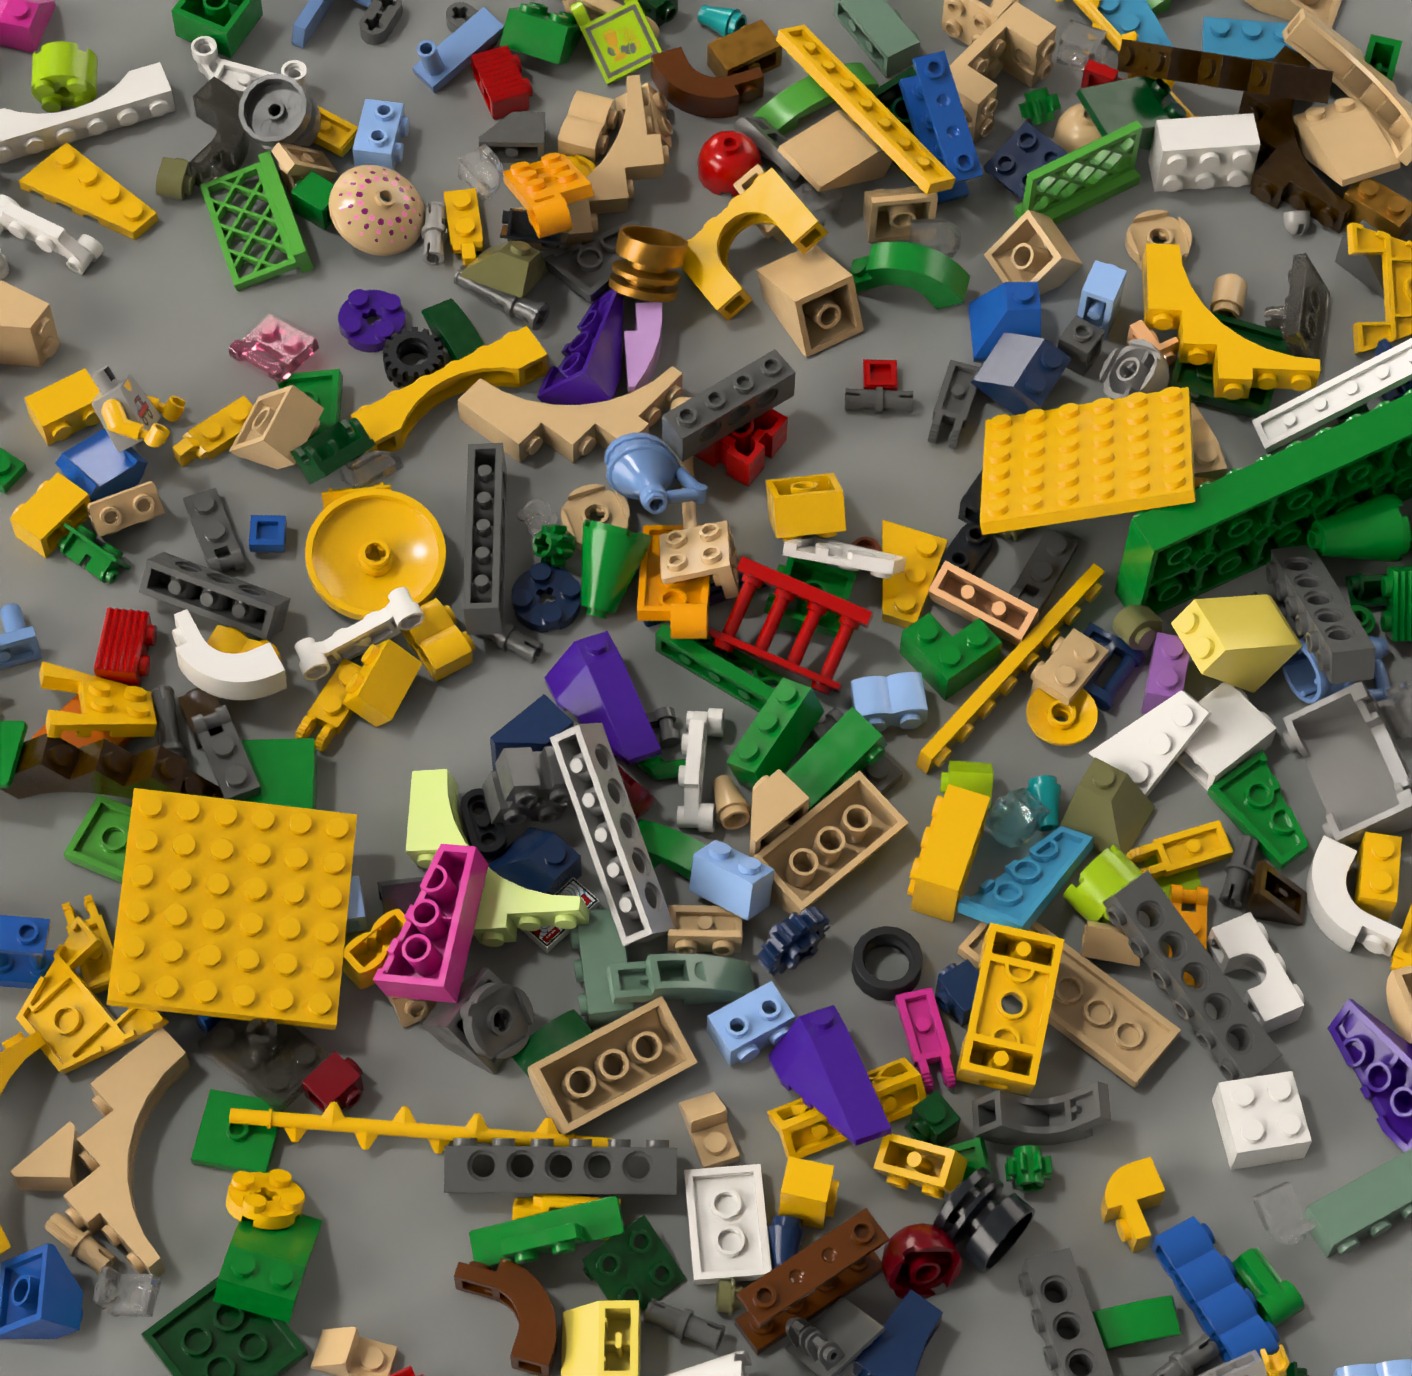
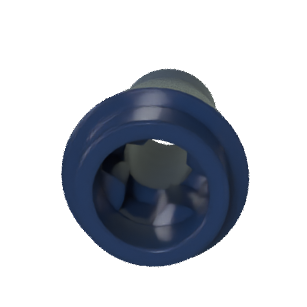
M790 1216L772 1217V1225L768 1226L772 1270L800 1252L806 1229L802 1228V1219Z

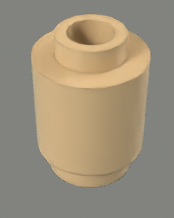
M1233 273L1219 276L1214 283L1210 311L1239 319L1244 311L1248 288L1247 282L1239 275Z

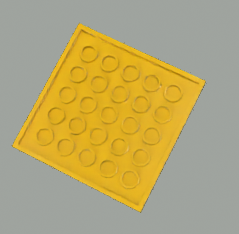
M1168 387L1160 392L1148 394L1136 392L1123 398H1100L1092 403L1080 405L1068 403L1055 409H1032L1024 414L1012 416L1001 414L992 419L985 420L980 507L982 535L1196 502L1189 387Z
M134 788L106 1005L335 1030L337 1026L357 814Z

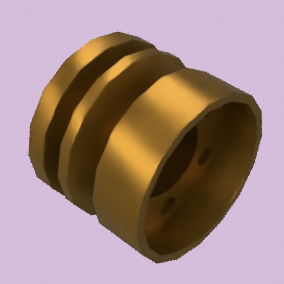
M638 225L621 227L616 244V253L625 259L613 261L612 270L615 273L610 274L609 287L623 295L645 301L671 302L675 300L678 294V287L676 285L680 283L681 275L671 268H679L684 265L688 241L677 234L658 228Z

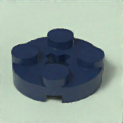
M546 563L534 564L530 570L519 576L512 588V607L517 620L526 628L540 633L548 632V629H554L559 626L560 630L568 627L577 618L581 609L580 583L562 568L549 566ZM551 594L555 601H546L545 604H541L540 595Z

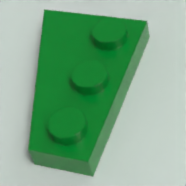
M1262 749L1211 785L1207 795L1245 835L1258 840V849L1281 871L1307 852L1309 844L1292 809L1287 806L1280 792L1281 786L1276 776L1273 777L1267 765L1268 759Z

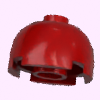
M733 130L716 133L702 145L697 160L698 178L702 185L713 194L721 196V192L731 193V197L740 195L733 184L757 164L762 167L760 150L754 141L744 133Z

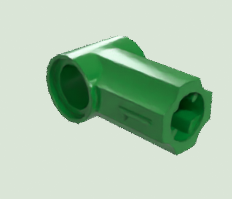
M1258 1247L1250 1248L1232 1262L1236 1269V1278L1244 1289L1248 1288L1254 1295L1258 1304L1257 1314L1264 1322L1269 1321L1274 1327H1277L1304 1310L1305 1305L1298 1290L1290 1281L1280 1278Z

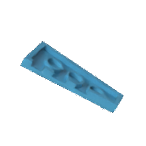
M1101 0L1098 10L1121 35L1135 31L1139 35L1137 39L1139 42L1173 47L1146 0Z

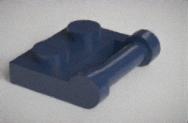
M1090 622L1083 634L1108 649L1109 653L1106 660L1083 689L1091 695L1098 709L1109 711L1115 703L1114 696L1132 669L1139 667L1145 655L1141 650L1131 649L1121 638ZM1113 655L1120 656L1122 661L1104 688L1095 685L1094 683Z

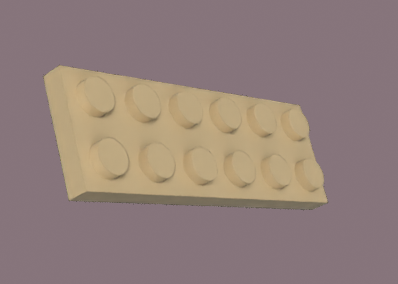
M982 921L962 942L957 951L958 955L965 960L968 959L977 969L984 937L989 927V924ZM1037 921L1028 930L1057 937ZM1064 942L1048 1023L1135 1088L1179 1037L1181 1029Z

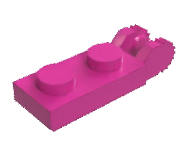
M932 988L895 995V1004L914 1068L917 1067V1071L921 1074L925 1092H933L934 1086L928 1064L940 1062L942 1080L946 1088L955 1087L956 1079L950 1060L951 1050Z

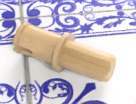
M54 1213L46 1222L45 1230L70 1249L68 1254L71 1257L76 1256L85 1262L100 1277L105 1272L107 1273L114 1265L117 1257L92 1238L91 1231L83 1232L81 1229L79 1230L74 1223L60 1213Z

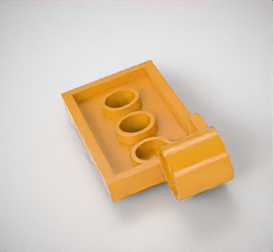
M546 154L541 157V161L530 164L526 161L512 164L509 170L502 171L505 185L527 210L529 222L534 227L539 239L572 230V220L567 204L594 197L592 184L564 154Z
M643 525L642 533L652 536V541L640 564L637 621H670L671 639H707L711 575L670 584H663L661 580L659 536L673 530H683V525Z

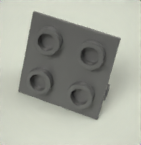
M841 1297L810 1326L801 1317L789 1319L786 1323V1333L791 1343L785 1350L818 1376H836L886 1329L847 1299Z

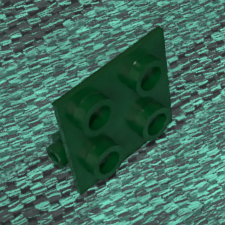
M644 1214L624 1227L625 1233L623 1235L609 1238L581 1259L585 1265V1268H583L585 1275L590 1281L595 1280L608 1301L639 1300L641 1312L647 1308L652 1298L660 1299L686 1279Z

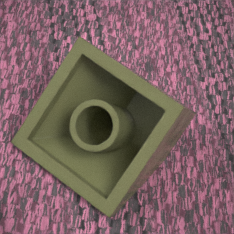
M510 240L487 248L462 270L461 277L523 298L546 276L547 268L541 251L531 248L526 242Z
M1095 757L1080 781L1059 827L1064 826L1094 837V848L1092 851L1101 854L1107 848L1110 849L1114 844L1126 855L1135 844L1152 815L1155 806L1127 773Z

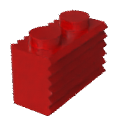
M508 45L471 55L473 76L494 120L503 118L511 112H522L529 109V97L533 96L532 86L528 77L522 78L520 59L517 54H511Z
M107 608L94 665L95 676L129 686L141 687L142 676L148 677L151 660L147 652L149 646H155L157 638V626L152 625L149 612L134 611L132 609L126 610L125 608L122 610L119 608Z

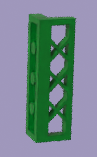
M663 623L655 633L656 652L757 712H760L775 690L769 685L774 684L777 686L783 678L735 648L732 653L713 646L715 639L710 638L709 635L707 639H694V641L691 639H671V627ZM710 650H717L718 652L722 653L723 658L711 652ZM741 667H745V668L751 670L753 676L750 675V674H748L747 672L743 671V670L740 669V668H741Z

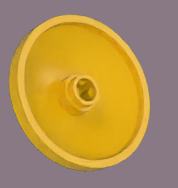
M388 489L359 490L336 499L317 516L306 540V569L314 590L329 607L344 616L361 621L367 614L385 608L390 602L388 595L399 587L408 588L413 601L417 602L419 606L424 605L436 592L444 575L446 565L445 539L435 517L415 499Z

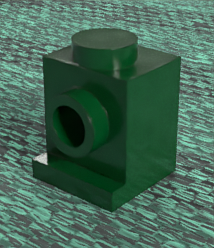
M936 1090L913 1106L911 1120L904 1126V1129L912 1139L942 1147L957 1136L961 1118Z

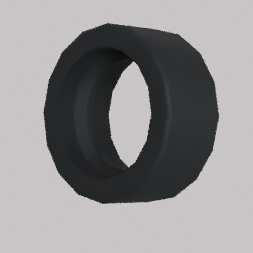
M882 926L871 929L860 937L854 947L851 971L855 984L864 994L875 1000L893 1001L895 1000V995L911 992L915 989L921 976L923 954L919 943L914 937L900 928ZM883 946L894 947L907 956L909 969L901 979L893 981L879 980L866 969L865 960L868 953L874 948Z

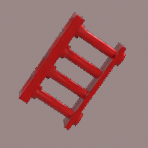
M742 556L736 569L739 574L743 575L741 581L744 583L723 631L720 632L710 627L708 635L710 638L715 639L713 646L732 653L734 648L808 679L812 681L810 687L823 694L830 695L832 690L840 693L842 685L834 681L833 677L854 630L858 631L860 625L868 628L873 618V612ZM762 584H765L775 589L774 595L776 598L755 646L736 639L735 636L756 589H760ZM798 598L808 603L806 609L809 611L788 659L785 660L767 651L789 602L793 603L794 599ZM828 611L840 616L839 623L841 626L821 672L818 674L801 667L800 664L821 616L825 617Z

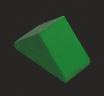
M1371 34L1364 56L1365 62L1392 81L1402 41Z

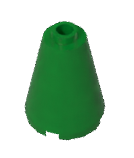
M1383 493L1315 521L1311 529L1308 530L1307 541L1310 549L1315 550L1318 556L1398 562L1403 559L1400 557L1401 554H1407L1409 550L1410 524L1408 516L1401 517L1398 507L1404 506L1402 501L1393 493Z
M584 519L581 606L588 607L586 614L606 619L608 613H616L651 544L652 536L640 532L637 534L626 528Z

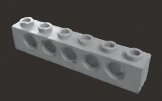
M578 724L550 737L622 945L629 946L646 943L667 934L669 929L675 928L603 724Z

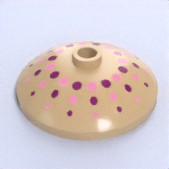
M379 165L353 167L337 179L330 192L329 212L335 228L348 243L363 252L377 256L396 255L406 251L415 244L422 233V227L425 225L423 201L415 187L404 176L392 169ZM380 197L385 198L388 202L383 201Z

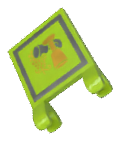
M624 0L625 5L591 21L585 6L581 2L573 4L570 8L607 85L651 64V55L662 52L638 0Z

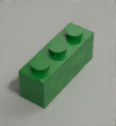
M784 677L781 679L726 761L741 786L752 790L755 783L763 776L768 775L770 777L778 769L783 773L786 771L825 712L811 687Z
M852 707L785 775L809 797L808 811H810L859 770L862 771L868 764L870 766L876 764L884 755V748L887 746L883 735Z

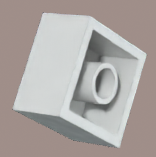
M1293 1071L1218 1083L1212 1103L1230 1170L1305 1157L1312 1140Z

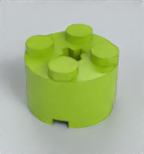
M67 41L46 43L41 46L39 53H36L35 50L32 55L31 93L41 103L43 110L58 112L61 110V107L77 108L96 99L98 58L96 54L89 48H87V52L79 50L77 43Z
M1113 844L1110 849H1105L1079 874L1081 876L1078 880L1079 884L1075 887L1071 883L1062 897L1086 920L1111 925L1112 922L1106 914L1107 908L1102 902L1143 872Z

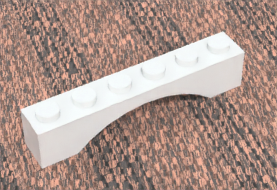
M158 62L129 71L108 93L93 102L75 109L41 114L17 112L6 108L0 109V164L30 154H37L41 151L64 145L66 142L70 144L80 139L100 135L120 127L131 126L137 122L176 111L172 90L161 63Z

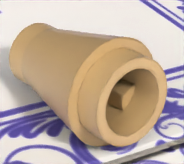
M721 775L716 777L712 781V788L714 790L717 822L722 824L727 830H735L745 826L750 820L751 807L734 784L731 776Z

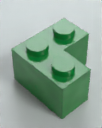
M927 613L902 631L899 653L917 672L922 673V677L945 701L998 664L1002 641L980 618L954 636H951L930 613Z

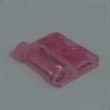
M269 314L242 340L236 339L231 343L229 355L237 361H246L267 372L271 379L281 383L319 349L316 338ZM258 348L278 360L273 361L255 350Z

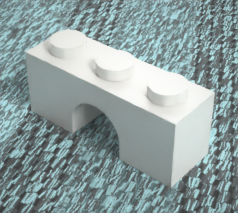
M1249 912L1212 927L1207 939V946L1223 974L1236 969H1245L1257 976L1260 985L1247 990L1243 1001L1266 1033L1298 1021L1304 1008L1305 1000L1299 986L1292 984L1287 976L1283 958L1279 953H1274L1269 945V938L1265 927L1261 922H1256L1252 913Z

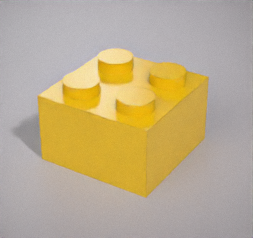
M834 473L765 480L768 519L776 538L789 541L802 538L804 535L817 534V537L829 538L836 536L837 532L846 531L844 493Z

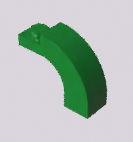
M908 242L872 244L870 254L854 259L850 270L854 278L856 293L884 285L904 286L922 294L937 310L964 303L970 275L947 255L932 248Z

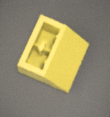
M639 1300L596 1301L562 1312L561 1376H640L641 1310Z

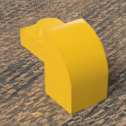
M1151 1156L1128 1163L1117 1169L1107 1183L1101 1202L1103 1223L1117 1219L1116 1229L1122 1242H1128L1132 1253L1146 1249L1151 1237L1142 1210L1160 1205L1165 1193V1188Z

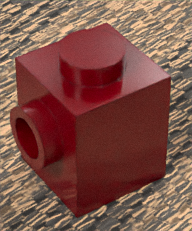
M334 1051L302 1081L305 1097L322 1113L331 1102H337L341 1110L344 1108L350 1109L362 1097L364 1087L361 1075L363 1072L350 1057L344 1060Z

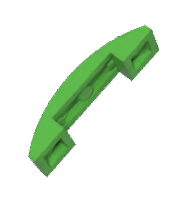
M862 63L844 64L870 91L879 87L878 82ZM808 76L768 101L754 114V117L761 116L765 118L783 135L798 127V119L835 102V100L811 76Z

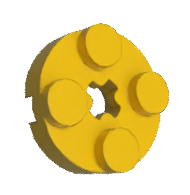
M273 1169L269 1173L238 1171L232 1176L225 1204L228 1212L235 1219L241 1221L243 1215L248 1219L254 1220L253 1227L276 1230L290 1227L295 1223V1218L298 1215L301 1217L305 1203V1194L296 1183L291 1181L292 1175L286 1170Z

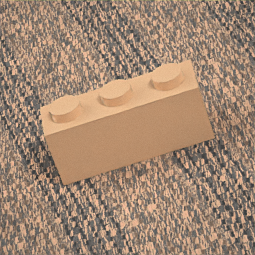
M946 560L928 590L931 601L971 622L980 618L994 634L1016 646L1031 632L1039 620V609Z

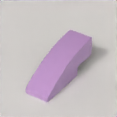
M662 302L635 303L636 331H624L627 394L649 384L654 375L662 343Z

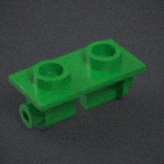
M66 523L63 525L71 532L68 536H62L58 541L60 552L80 566L90 556L91 559L84 569L96 576L101 582L114 583L119 576L117 570L120 565L130 569V566L121 560L124 555L121 551L107 542L103 547L96 543L95 539L98 535L80 524L76 529Z

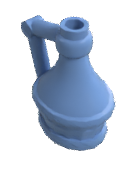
M629 433L612 441L606 449L604 462L607 465L606 478L610 487L620 495L631 499H640L643 508L650 513H662L666 509L667 503L675 504L690 501L698 504L705 503L707 486L699 483L683 466L679 465L677 457L669 451L667 444L657 436L648 433ZM677 480L684 487L683 489L670 490Z
M1369 636L1375 646L1374 682L1376 689L1368 690L1377 703L1384 706L1396 697V691L1390 686L1382 658L1388 655L1389 647L1383 637ZM1304 637L1299 639L1302 647L1282 666L1285 679L1291 690L1299 699L1306 703H1315L1354 684V682L1331 684L1324 671L1318 669L1314 654L1308 652Z

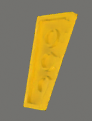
M67 142L18 180L20 189L29 193L33 190L43 195L45 200L53 204L59 202L72 209L73 213L82 217L88 215L97 219L100 225L133 240H136L159 221L157 212Z

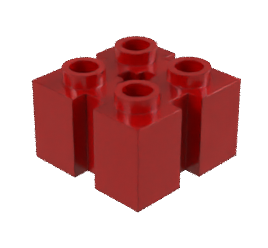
M771 409L693 456L714 468L718 463L726 465V475L749 487L764 469L765 456L772 459L786 442L788 417Z

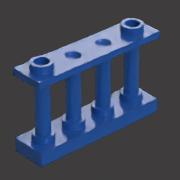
M944 50L913 58L912 61L917 75L903 78L899 81L900 90L915 137L956 178L952 189L937 192V205L967 197L970 193L966 181L983 176Z
M0 915V986L33 989L40 976L44 977L55 959L53 954L56 951L46 950L51 927L50 919Z

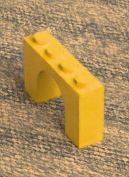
M770 168L766 173L760 174L745 192L734 197L729 202L728 207L716 217L709 219L701 231L692 239L687 240V251L684 265L681 268L727 321L753 300L733 276L728 264L730 246L740 232L755 224L765 223L774 225L783 231L803 255L828 234L827 230L773 168Z

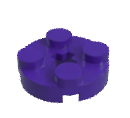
M353 290L348 295V299L342 304L338 314L339 330L342 336L348 340V344L353 348L364 352L382 351L385 348L387 339L392 340L391 335L393 333L401 334V329L406 328L405 311L401 305L400 298L396 294H390L381 290ZM377 317L381 320L374 321L373 325H368L366 318Z

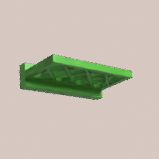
M1136 120L1027 173L1023 202L1014 207L1015 217L1019 219L1027 210H1032L1050 216L1056 225L1138 185L1141 175L1135 169V163L1143 128L1142 125ZM1044 179L1039 185H1037L1038 181Z
M270 150L258 155L260 160L258 163L200 184L237 291L296 268H300L302 274L314 269L279 169ZM259 175L260 180L254 190L242 187L246 179ZM222 188L230 190L223 202L212 199L210 194ZM237 193L249 197L243 209L231 205ZM257 200L269 203L263 215L251 212ZM227 211L238 215L232 227L220 223ZM246 218L258 222L252 234L240 230ZM266 225L278 228L272 240L259 237ZM235 236L247 240L241 252L229 249ZM255 243L267 247L261 259L249 256ZM275 250L286 253L288 256V260L278 264L268 262ZM244 262L256 265L251 274L239 278L238 272Z

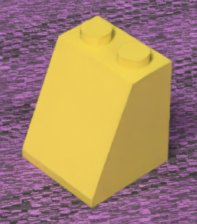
M1268 594L1194 599L1171 622L1201 674L1255 693L1302 647L1301 642L1275 601Z

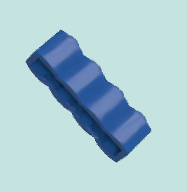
M1192 1216L1154 1237L1151 1248L1157 1260L1172 1279L1184 1302L1193 1311L1204 1333L1211 1337L1210 1341H1214L1218 1346L1219 1356L1223 1363L1253 1350L1257 1351L1261 1359V1349L1265 1348L1267 1355H1273L1278 1352L1280 1338L1275 1327L1269 1321L1264 1322L1257 1314L1258 1304L1254 1295L1248 1288L1243 1289L1235 1280L1237 1273L1233 1263L1226 1255L1221 1256L1214 1248V1235L1205 1223L1200 1224Z

